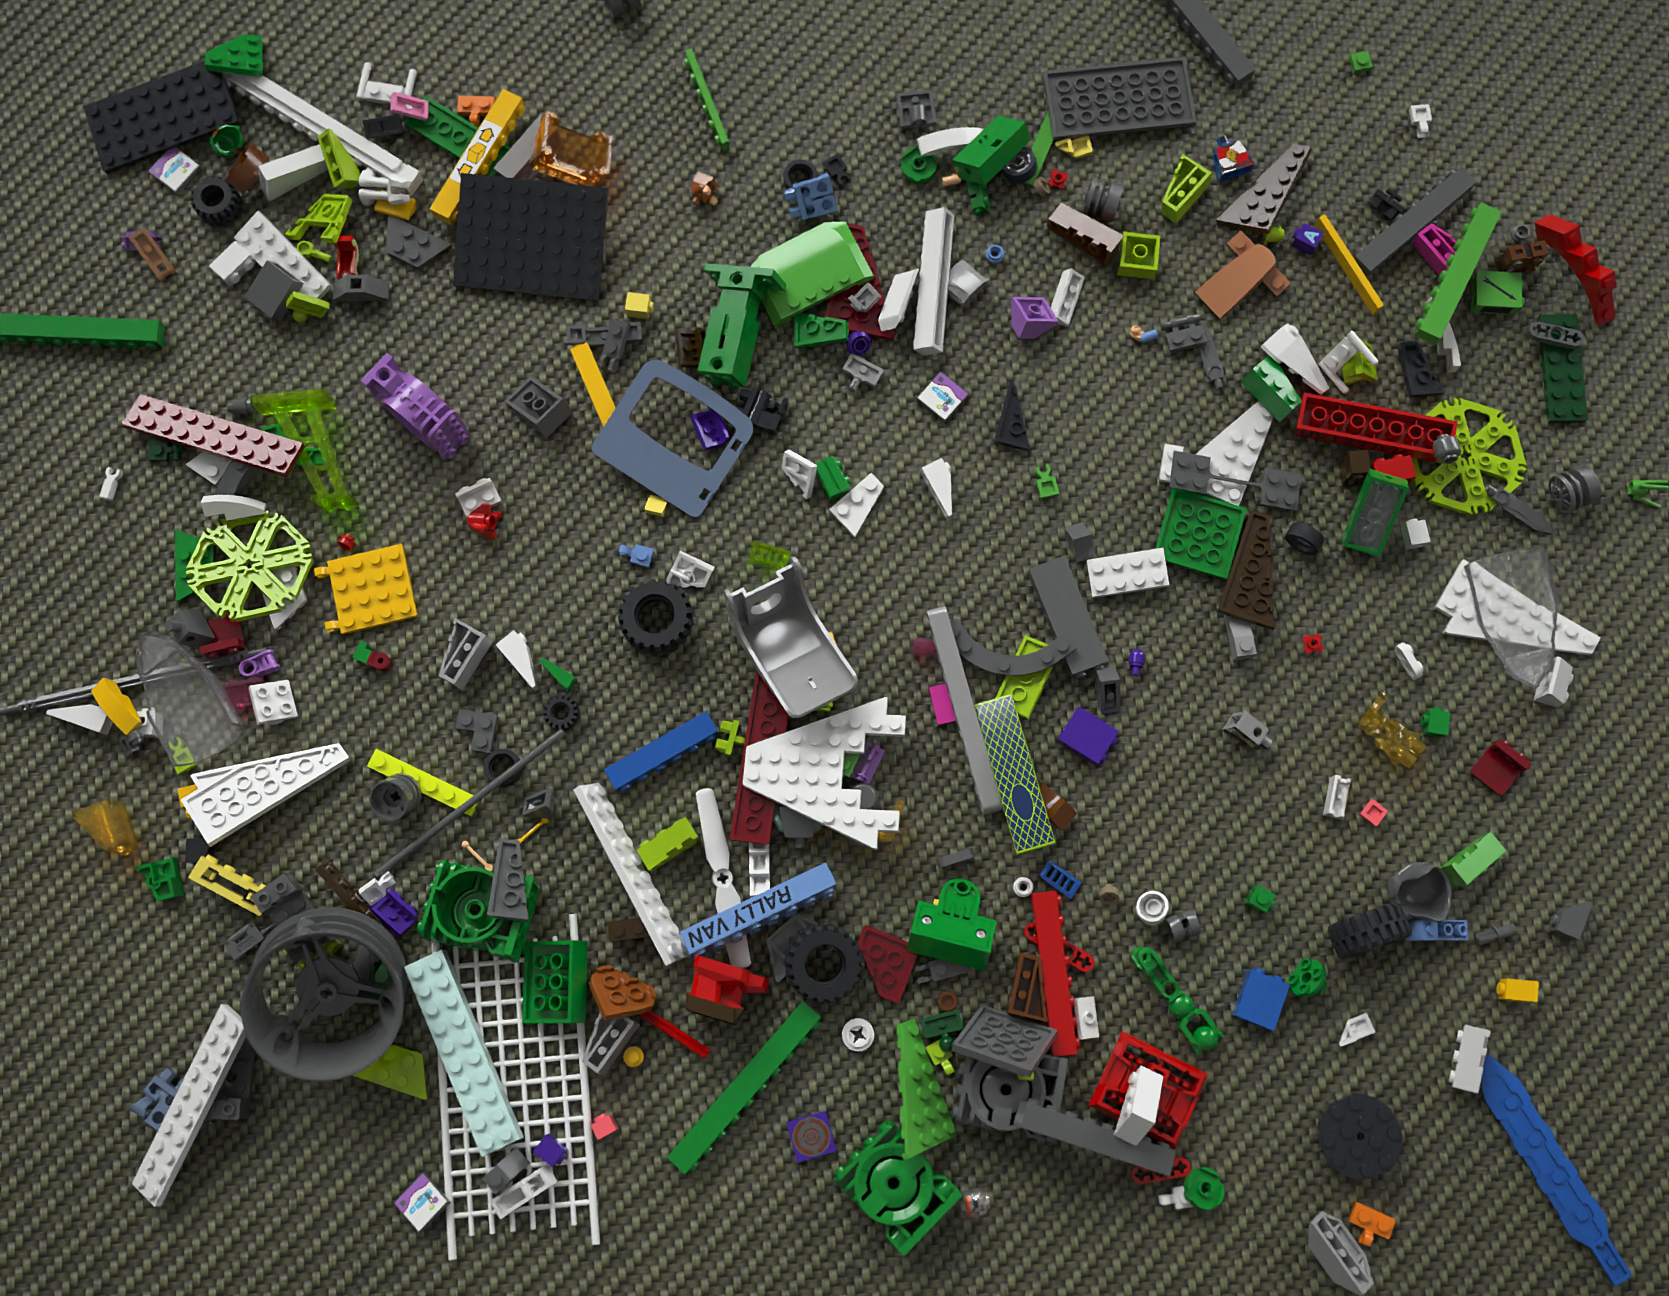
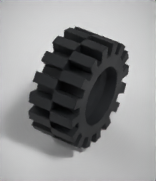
M552 696L553 699H548L547 705H544V720L552 729L557 731L561 728L564 731H567L568 728L572 729L580 717L578 705L569 696ZM559 706L568 708L569 714L564 720H558L554 716V711Z

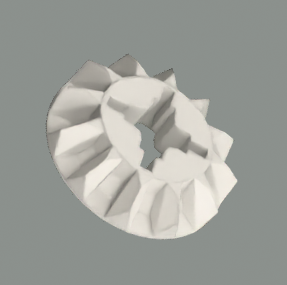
M860 1018L852 1019L844 1026L842 1039L849 1049L863 1051L872 1044L874 1030L868 1021ZM862 1026L861 1034L864 1035L866 1040L859 1038L853 1043L855 1036L850 1030L858 1031Z

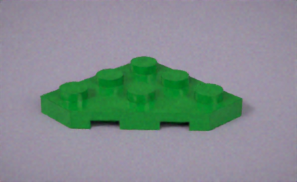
M243 34L205 52V70L262 77V36Z

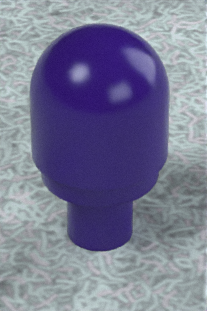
M1139 649L1131 651L1129 655V667L1132 668V676H1139L1140 669L1144 666L1145 655Z

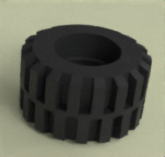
M216 175L214 178L213 176H208V179H201V183L197 182L195 184L196 188H193L191 191L193 195H190L191 205L206 224L208 223L212 227L214 225L221 227L223 224L228 226L229 222L234 223L235 218H239V211L243 209L241 206L243 200L236 188L229 184L224 177L221 178ZM224 196L223 201L219 205L210 207L212 200Z

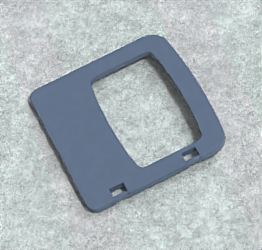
M651 360L637 374L593 442L592 451L595 455L688 515L699 517L750 440L753 433V424L745 414L708 387L660 360ZM653 379H662L685 391L714 410L735 427L736 432L711 470L706 471L679 457L630 422V414ZM737 439L742 443L735 452L731 447ZM705 488L708 491H710V493L703 501L699 498V496Z

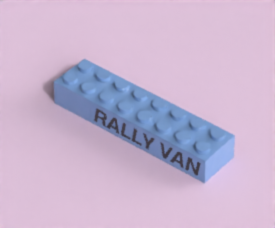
M825 862L679 932L680 940L690 961L694 960L696 955L707 957V953L714 951V953L719 952L725 948V944L730 942L735 944L743 939L742 936L748 933L754 935L760 932L761 927L767 924L770 927L778 923L779 919L784 916L789 918L797 913L796 910L802 907L808 909L815 905V901L822 899V901L829 899L833 896L832 893L835 892L836 882Z

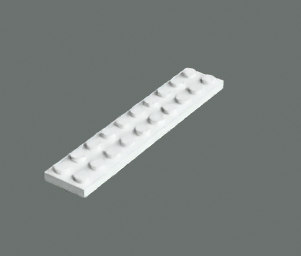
M600 783L578 786L574 789V792L664 964L667 966L687 958L688 955L680 940L678 927L670 918L669 910L664 906L660 899V893L651 882V876L643 867L641 857L633 848L632 840L627 836L623 829V823L614 812V806L605 795V789Z
M227 1004L220 1005L132 1182L154 1207L162 1205L246 1037L241 1016Z

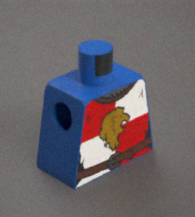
M1226 135L1217 139L1219 146L1215 148L1212 155L1218 183L1250 173L1255 163L1241 141L1237 140L1230 143Z

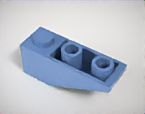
M1431 920L1408 921L1412 934L1406 938V941L1469 940L1467 920H1443L1442 922Z

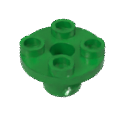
M1304 958L1287 979L1292 992L1301 998H1308L1313 995L1320 996L1327 989L1325 967L1317 960Z

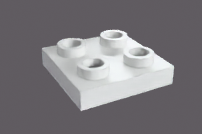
M289 680L249 686L248 689L257 725L264 723L274 725L298 716Z

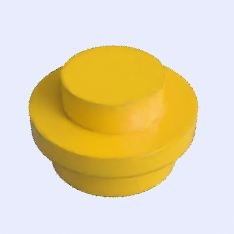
M635 1046L629 1047L624 1052V1062L630 1067L639 1066L644 1059L643 1051Z

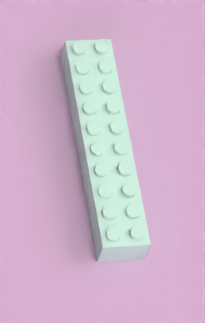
M439 950L405 966L404 968L481 1157L524 1138L447 951Z

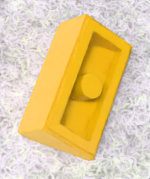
M410 198V202L400 205H392L388 200H377L374 211L409 220L416 211V200Z

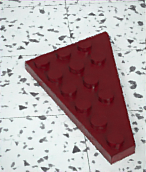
M847 224L874 275V279L866 283H870L882 297L867 312H857L851 306L852 302L849 297L851 295L855 296L866 283L860 286L856 284L829 298L825 317L846 320L849 323L850 333L865 332L870 337L894 341L895 334L893 329L885 331L880 329L878 319L885 299L882 294L865 229L863 226Z

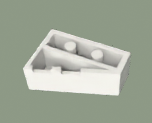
M1464 1025L1462 1031L1458 1030L1456 1042L1460 1043L1459 1051L1454 1050L1452 1061L1456 1063L1455 1071H1450L1449 1076L1452 1088L1478 1094L1490 1030Z
M1140 1066L1136 1072H1132L1128 1081L1130 1085L1114 1136L1135 1146L1139 1144L1155 1124L1163 1076L1143 1066Z

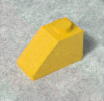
M1500 979L1496 988L1497 994H1499L1498 999L1520 1003L1537 1002L1539 982Z

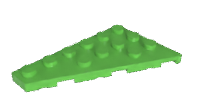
M915 1018L897 1025V1047L901 1049V1061L898 1062L900 1080L899 1093L903 1094V1106L900 1107L902 1125L901 1138L905 1140V1153L902 1154L904 1160L957 1136Z

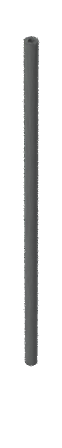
M562 728L378 868L373 872L374 875L380 878L564 737L566 735Z

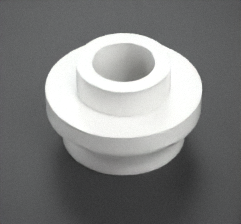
M1026 877L1018 878L1013 885L1014 892L1020 897H1027L1033 891V883ZM1020 884H1025L1027 889L1021 891L1019 888Z

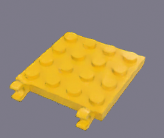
M403 544L327 561L328 567L314 568L315 576H318V579L328 576L331 579L339 621L324 623L325 629L329 633L341 630V634L345 635L418 617Z

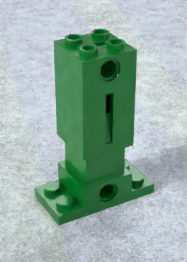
M705 263L704 271L714 280L722 292L718 307H712L697 371L715 387H721V385H727L733 389L746 387L760 326L756 321L759 303H765L768 290L771 292L785 291L786 283L774 269Z

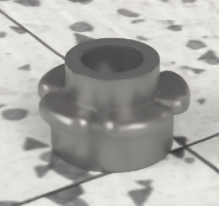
M1524 224L1514 227L1512 229V238L1515 241H1527V238L1530 236L1529 227Z

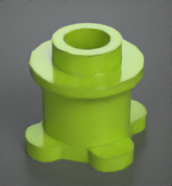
M1281 225L1272 227L1269 234L1263 233V245H1267V242L1279 244L1280 240L1283 241L1284 229H1281Z

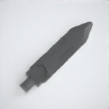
M1201 320L1195 322V326L1203 325L1207 345L1198 346L1199 353L1210 383L1214 382L1216 390H1220L1223 388L1221 380L1224 378V372L1210 329Z
M1490 484L1485 488V491L1492 495L1490 500L1533 530L1545 533L1553 532L1543 515L1501 487L1495 489Z

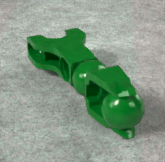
M1134 948L1130 954L1132 962L1151 983L1158 994L1166 998L1164 1001L1168 1003L1170 1013L1178 1018L1176 1023L1177 1029L1187 1042L1191 1044L1195 1053L1201 1056L1202 1051L1213 1050L1218 1044V1039L1224 1038V1036L1215 1026L1216 1024L1204 1009L1193 1007L1191 997L1183 993L1182 990H1179L1178 984L1152 948ZM1168 983L1172 986V992L1169 995L1164 992V987ZM1195 1015H1199L1206 1025L1198 1027L1192 1036L1186 1025L1188 1021L1194 1019Z

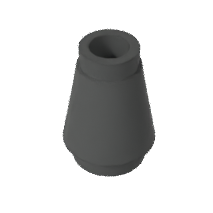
M250 397L227 403L228 412L234 414L252 415L258 409L256 400Z

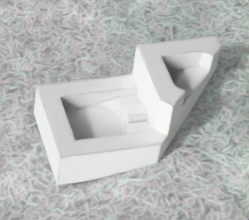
M1367 1013L1347 1020L1339 1042L1340 1047L1375 1033Z

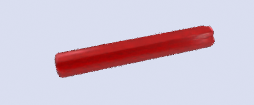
M652 1010L640 1014V1017L700 1057L706 1058L710 1053L709 1048Z

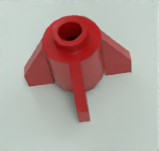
M482 504L468 515L467 525L471 530H475L487 539L496 540V530L493 529L496 527L497 520L502 516V512H491L490 504Z

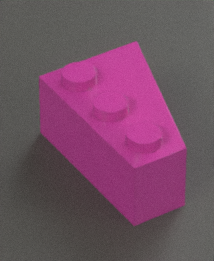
M1430 224L1416 235L1411 244L1440 276L1443 270L1446 271L1448 267L1445 265L1448 257L1455 252L1453 247L1456 240L1451 238L1452 235L1434 224Z

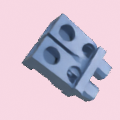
M827 173L810 180L792 184L793 188L784 191L787 202L796 200L798 204L789 208L791 219L801 217L802 220L838 211Z

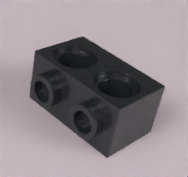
M400 114L362 120L366 139L404 133Z

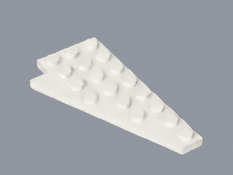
M1464 559L1460 561L1434 609L1451 618L1443 631L1445 635L1584 655L1592 654L1601 638Z
M338 743L195 773L190 776L198 790L184 797L181 801L211 847L351 760Z

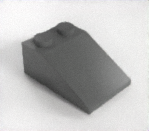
M531 376L504 401L545 438L573 413L562 397Z

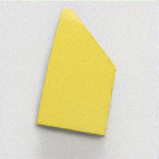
M1089 136L1074 140L1067 138L1055 142L1058 149L1075 159L1093 155Z

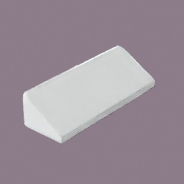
M1073 269L1063 271L1051 305V310L1059 321L1058 324L1066 327L1069 326L1085 278Z

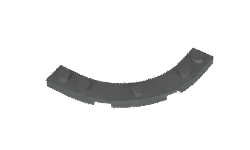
M957 618L951 622L959 653L972 664L994 674L1024 676L1040 672L1054 666L1077 649L1069 637L1063 633L1044 648L1030 654L1019 656L997 654L985 649L974 641Z

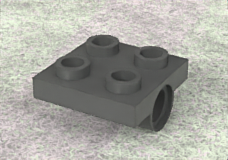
M932 89L896 93L901 130L937 125Z

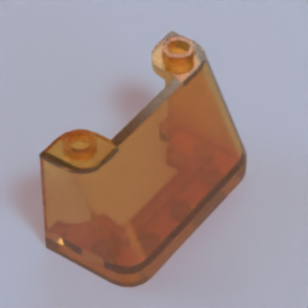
M546 111L540 120L530 157V167L577 185L597 187L610 175L613 136L597 131L589 137L560 126V118L555 113Z

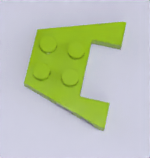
M324 194L308 210L310 213L305 218H300L296 222L297 226L292 231L288 230L284 235L290 240H300L309 226L327 227L320 238L325 243L336 244L352 204V199L347 195Z

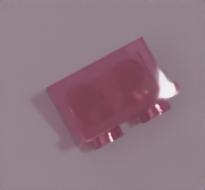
M249 676L246 680L233 679L229 680L228 683L222 684V689L226 691L228 710L233 711L253 707L248 688L250 685L263 684L266 681L259 676Z

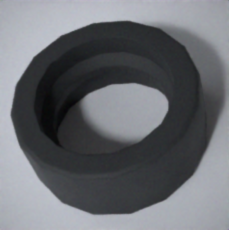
M801 159L789 163L783 175L785 189L793 188L790 176L795 171H807L811 174V179L818 177L815 166L811 162Z
M1293 523L1285 535V540L1291 547L1309 555H1316L1324 543L1323 535L1317 529L1304 523Z
M498 749L489 754L484 762V772L488 780L492 782L497 778L492 771V765L496 759L508 757L515 764L521 760L517 754L508 749ZM523 768L499 787L514 785L520 779Z

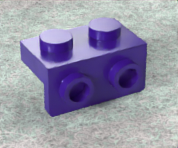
M711 408L709 411L692 414L690 417L704 451L722 447L729 440V431L722 421V416Z
M391 889L386 891V896L371 909L375 916L399 938L417 922L418 918L416 908L411 904L405 903L402 896Z

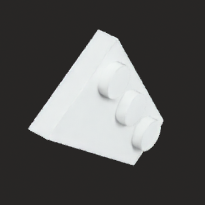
M870 473L830 508L829 512L855 538L884 486Z

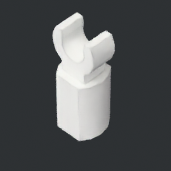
M111 467L106 469L107 478L104 480L99 498L113 501L118 486L117 481L123 475L120 469H117L114 475H112L113 469Z

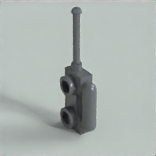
M272 923L263 930H260L258 926L253 927L252 924L245 925L227 939V951L235 961L239 960L253 948H257L260 943L262 944L267 932L276 925ZM248 934V936L244 938L242 941H240L239 943L237 942L242 937Z

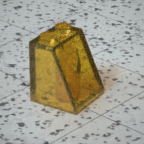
M109 798L71 813L72 817L104 850L126 855L133 852L134 848L139 847L125 803Z

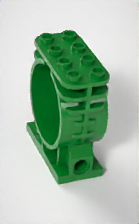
M444 859L440 863L438 862L435 868V880L431 882L429 887V900L425 902L423 907L424 916L417 926V932H419L420 937L428 942L433 941L437 944H446L450 947L456 946L466 950L480 951L488 949L495 957L519 963L541 888L535 878L530 876L524 877L528 922L500 919L497 923V918H487L494 873L484 868L472 867L471 865L464 866L457 862L450 863ZM453 907L455 921L458 924V926L462 929L460 937H458L459 931L455 927L452 918ZM481 907L478 915L472 914L475 908Z
M885 1120L877 1128L879 1132L876 1136L873 1137L871 1134L863 1142L865 1147L860 1152L856 1149L849 1156L848 1160L850 1162L846 1166L842 1164L833 1174L835 1176L833 1181L841 1187L872 1220L885 1224L886 1237L905 1256L963 1195L944 1174L933 1173L929 1160L921 1152L905 1160L887 1159L880 1162L871 1174L870 1187L872 1192L863 1199L862 1196L867 1191V1176L874 1163L886 1156H902L905 1153V1140L901 1138L902 1130L892 1120L889 1122ZM925 1166L926 1170L920 1175V1190L915 1201L903 1210H886L883 1214H879L878 1212L884 1206L890 1208L901 1207L913 1198L917 1188L915 1174ZM891 1177H896L899 1180L898 1187L894 1189L890 1188L887 1184ZM933 1179H940L935 1185L933 1184ZM932 1192H934L942 1201H939L929 1212H924L929 1204ZM921 1214L923 1219L911 1230L912 1232H909L903 1224L914 1220ZM889 1225H895V1226L889 1231Z

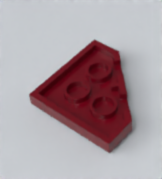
M864 925L857 944L878 993L881 997L899 1004L918 954L906 951L907 941Z

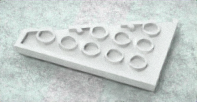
M1258 401L1196 453V455L1211 457L1209 470L1213 475L1249 481L1274 416ZM1209 479L1207 494L1205 495L1239 506L1247 485Z

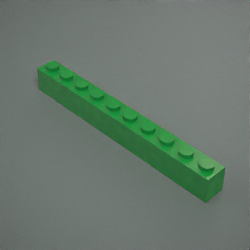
M0 314V342L5 344L10 342L20 344L33 342L39 345H46V343H53L58 346L72 344L78 347L83 345L101 347V345L112 348L126 346L131 349L145 347L151 350L164 347L166 327L160 320Z
M802 1001L667 1158L684 1174L688 1171L692 1173L700 1164L697 1160L702 1155L706 1157L713 1149L711 1144L716 1139L720 1141L727 1133L724 1129L729 1123L733 1126L741 1117L738 1113L744 1107L747 1110L754 1102L752 1097L755 1093L761 1094L768 1086L765 1083L771 1076L774 1079L781 1071V1068H779L783 1061L787 1063L794 1056L795 1053L792 1052L797 1045L801 1047L807 1041V1033L810 1030L814 1032L820 1026L821 1022L819 1020L821 1016Z

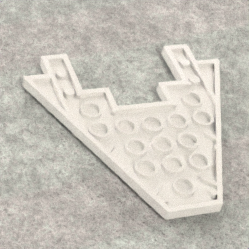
M884 697L746 746L743 786L873 850H877L878 832H899L900 812L860 809L861 790L842 789L845 753L864 754L866 735L905 737L906 716L887 715L888 698Z

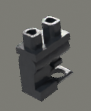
M752 388V390L742 389L739 399L747 403L745 407L739 405L735 407L751 420L753 428L777 437L783 422L782 419L789 405L788 399L784 398L782 403L778 404L776 400H772V396L767 392ZM770 409L771 412H773L774 414L768 413L766 411Z

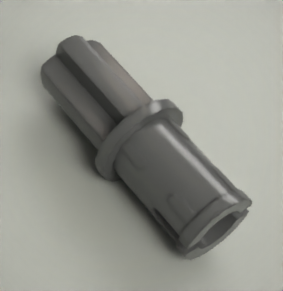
M1512 923L1498 928L1492 927L1491 930L1477 933L1475 940L1478 945L1493 941L1500 942L1501 939L1517 936V929Z

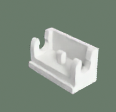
M1339 775L1330 777L1323 816L1343 820L1349 786L1351 784L1350 778L1342 779Z

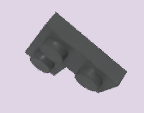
M459 709L455 728L474 732L471 751L491 754L499 716Z

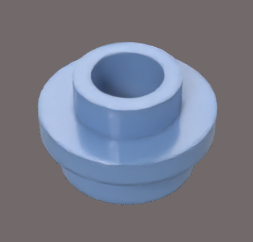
M999 245L990 246L986 251L987 260L991 263L1001 262L1004 258L1002 247ZM992 253H997L998 256L994 257Z

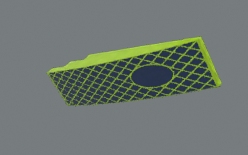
M1012 694L974 705L1017 855L1056 844Z

